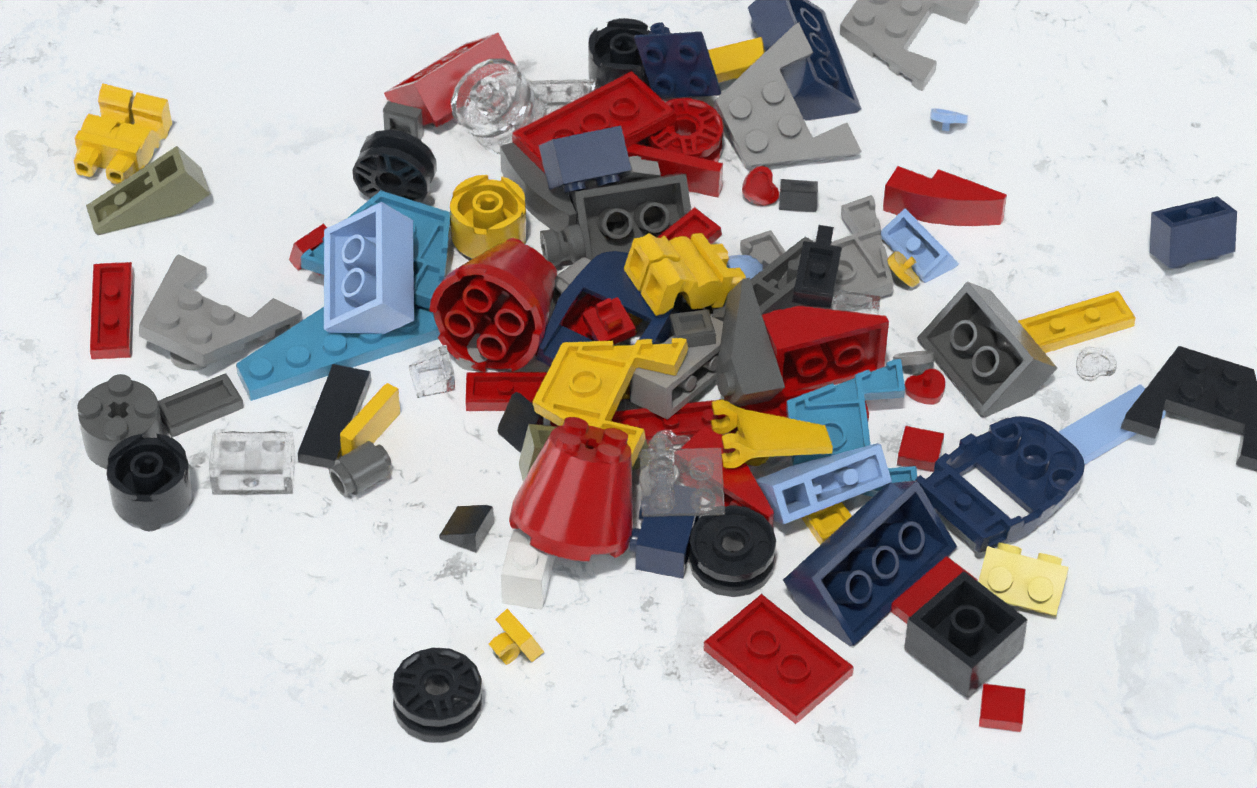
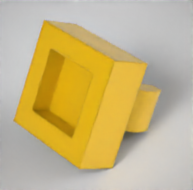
M508 608L495 618L504 632L495 636L488 645L505 665L513 662L520 654V651L531 662L544 653V650Z

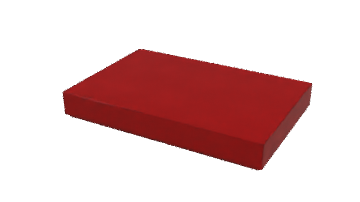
M760 594L704 641L703 650L795 725L853 675V665L763 594Z

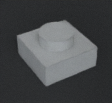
M639 156L629 157L631 170L620 174V181L616 183L659 177L661 174L658 162L641 160Z

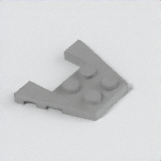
M857 0L841 22L839 35L873 58L877 55L889 64L890 71L897 76L904 74L912 80L911 85L923 91L936 72L937 61L908 51V48L932 13L967 25L979 7L980 0Z
M799 23L792 26L714 101V105L745 168L791 164L807 160H828L829 158L843 156L855 157L862 152L848 122L812 137L780 70L813 54Z
M872 195L841 206V217L853 234L832 241L831 244L842 247L832 307H810L842 311L892 293L893 279L887 261L886 248L883 246L881 226L876 216V204ZM772 230L740 240L741 253L756 258L760 264H763V269L786 252Z
M178 254L172 261L139 324V337L205 367L244 350V343L256 338L265 341L275 336V330L286 325L288 328H292L301 322L302 311L272 298L251 317L238 313L231 307L221 305L193 290L206 280L207 267Z

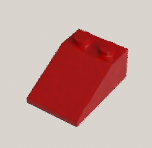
M795 306L783 310L778 309L762 315L785 385L781 392L822 388L832 383L834 385L854 379L855 374L868 369L872 372L885 365L889 320L885 315Z

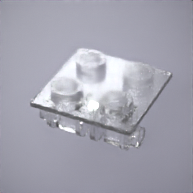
M656 434L649 442L648 449L640 450L642 517L725 515L721 448L673 449V443L668 439L667 435Z

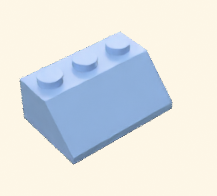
M380 202L324 229V330L329 333L385 334L414 321L413 220Z

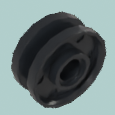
M380 130L366 137L352 169L353 181L359 191L369 199L379 191H384L423 203L429 192L430 183L436 174L437 161L431 149L419 138L402 131Z
M735 505L717 507L703 514L692 527L689 544V564L693 577L703 588L716 595L728 597L750 595L764 587L772 576L775 564L776 537L773 526L760 513L748 507Z
M438 647L416 651L402 660L394 672L392 694L394 697L393 711L397 723L409 735L427 742L442 743L460 738L470 731L481 715L482 678L477 666L465 654L450 648Z

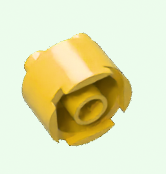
M488 175L473 176L458 184L453 191V197L450 202L451 238L455 247L464 255L475 258L510 238H517L526 244V203L524 192L520 186L509 178L501 176V181L489 179Z

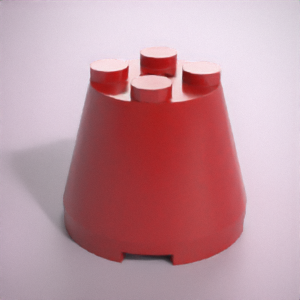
M517 238L507 239L504 243L492 247L446 275L431 298L430 312H433L435 323L440 332L437 338L457 360L460 357L475 363L471 368L485 372L488 368L511 369L513 372L524 367L534 357L544 339L555 289L556 267L547 261L537 250L524 244ZM476 333L481 334L477 340V348L481 355L488 359L480 363L474 361L467 350V345Z
M565 418L563 425L551 431L513 499L509 514L511 528L521 529L531 537L529 545L548 554L565 559L590 562L591 554L609 553L614 558L624 554L629 547L633 531L632 453L630 446L627 444L628 435L616 428L604 430L590 426L581 418Z

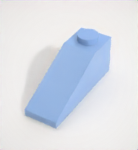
M879 443L790 466L756 479L774 511L773 521L782 524L789 523L892 482L882 446Z

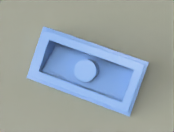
M905 208L881 230V238L894 252L899 251L907 259L913 257L916 260V263L911 267L924 283L954 269L959 264Z

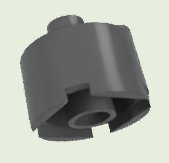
M117 374L112 376L108 381L92 388L78 401V418L86 454L93 463L101 468L107 469V459L111 450L122 440L137 434H143L144 438H157V434H163L159 403L155 393L143 383L131 380L128 375Z

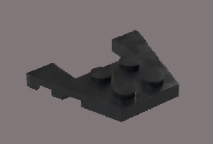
M1178 346L1128 410L1121 423V429L1155 439L1160 429L1163 410L1240 434L1236 465L1257 471V379L1254 369Z

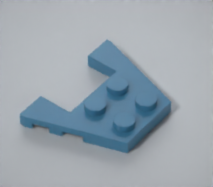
M379 191L349 217L383 202L413 220V271L418 272L414 279V304L430 309L432 295L446 274L450 212ZM323 237V243L314 251L308 249L301 256V268L324 275Z
M901 359L889 361L885 367L872 372L868 369L855 374L854 379L834 385L832 383L788 400L786 403L787 418L825 425L833 446L831 454L792 455L793 466L871 445L865 400L904 398L905 383ZM916 466L888 468L892 480L891 483L915 481L918 477ZM885 485L860 495L873 497Z

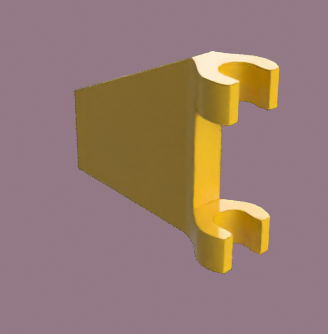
M725 400L712 402L714 415H726L723 419L711 420L713 431L718 434H725L737 427L739 435L729 433L722 436L724 449H736L733 453L721 454L723 466L726 468H736L756 457L832 453L833 446L825 425L744 410Z

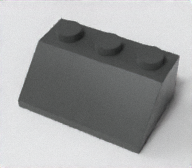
M679 173L590 187L569 193V198L576 212V224H579L584 239L585 258L589 260L609 251L629 253L634 238L644 237L648 233L658 237L691 210L686 174Z
M968 281L917 337L927 351L934 352V359L983 417L993 415L1032 397L1058 369L991 290Z

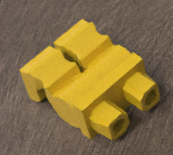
M102 83L98 96L101 116L89 113L86 116L81 130L77 132L74 138L77 152L73 162L78 175L91 177L99 167L106 169L107 179L111 183L118 185L149 163L154 149L159 148V141L167 138L168 131L172 126L168 99L137 92L134 98L132 90Z
M650 233L644 237L634 238L624 266V271L638 291H641L642 297L656 316L664 314L673 308L679 292L691 309H701L710 305L712 308L723 307L727 294L742 279L746 278L740 267L727 268L726 265L729 257L724 245L710 244L703 233L692 234L691 239L680 236L670 241L665 236L657 238Z

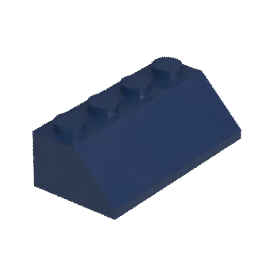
M755 0L747 7L752 19L751 28L758 38L762 37L765 52L792 26L800 24L813 54L781 69L780 72L804 120L810 121L855 114L862 109L823 9L809 0Z
M917 480L888 483L783 579V582L803 614L848 646H854L891 611V604L942 559L950 555L958 546Z

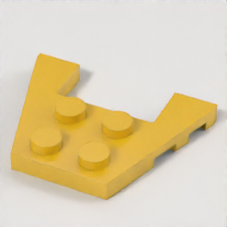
M672 338V344H653L652 339L637 340L635 345L614 346L613 341L564 342L561 344L533 400L534 411L558 426L563 425L564 419L567 417H577L585 420L590 426L604 430L616 428L624 431L628 435L627 444L631 448L633 467L646 440L644 429L612 422V417L636 368L673 376L677 375L688 351L687 339Z

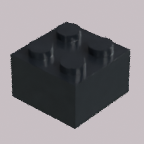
M963 571L908 618L904 649L968 698L1023 649L1028 619Z

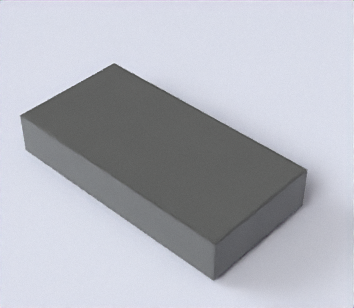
M227 373L158 400L161 421L172 438L244 408L243 399Z

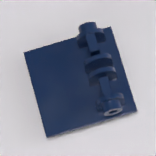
M658 22L650 26L651 31L648 35H635L634 39L651 89L661 99L720 96L722 94L702 31L671 33L664 23Z

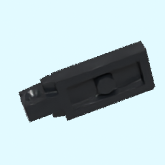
M818 225L816 241H803L792 302L809 306L832 307L842 247L831 245L834 227Z

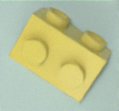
M998 543L997 549L987 546L978 582L1008 605L1057 617L1065 581L1069 573V568L1061 565L1063 559L1044 553H1038L1037 559L1021 555V548L1005 543Z

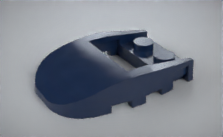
M620 251L601 253L583 268L560 295L546 327L544 339L538 348L536 360L551 366L562 343L593 341L562 326L563 320L583 291L603 301L608 298L612 300L618 297L626 312L650 323L639 340L652 339L653 344H661L669 339L668 335L671 331L670 315L681 313L684 301L683 296L679 292L673 308L664 314L656 316L642 297L641 291H638L624 271L629 253Z
M1015 416L991 424L988 432L977 437L972 433L965 436L959 441V447L949 455L944 453L935 461L934 472L925 479L919 475L915 480L918 481L933 507L976 544L974 550L977 553H982L987 550V546L996 548L998 543L1007 544L1026 537L1048 520L1072 497L1084 474L1085 465L1079 450L1052 426L1035 418ZM977 468L1029 514L1023 518L1018 515L1011 519L969 483L963 475Z

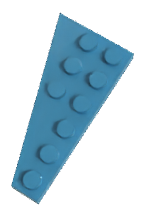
M413 271L414 279L418 274L416 271ZM414 304V321L388 333H329L324 330V307H322L236 363L237 374L250 401L326 377L330 372L332 364L353 368L438 340L437 337L440 335V332L435 323L433 312H430L429 308Z

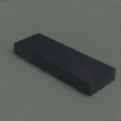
M332 364L297 452L298 462L326 468L335 466V460L342 457L340 433L359 413L371 382L370 371Z

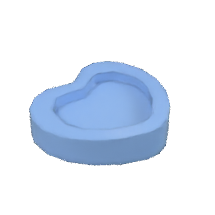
M932 108L930 119L943 122L942 130L949 131L950 123L966 124L968 115Z

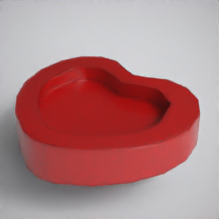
M758 166L749 171L742 185L744 197L760 206H767L777 201L779 190L773 183V174L768 167Z
M927 369L921 375L910 376L905 380V392L911 399L919 403L937 404L945 392L944 375L939 370Z

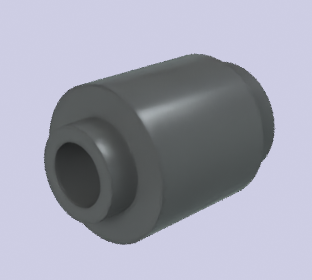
M367 441L335 460V466L329 469V475L334 486L343 496L346 497L351 493L357 495L389 476L388 466L391 465V459L382 445L378 444L375 446L372 442Z

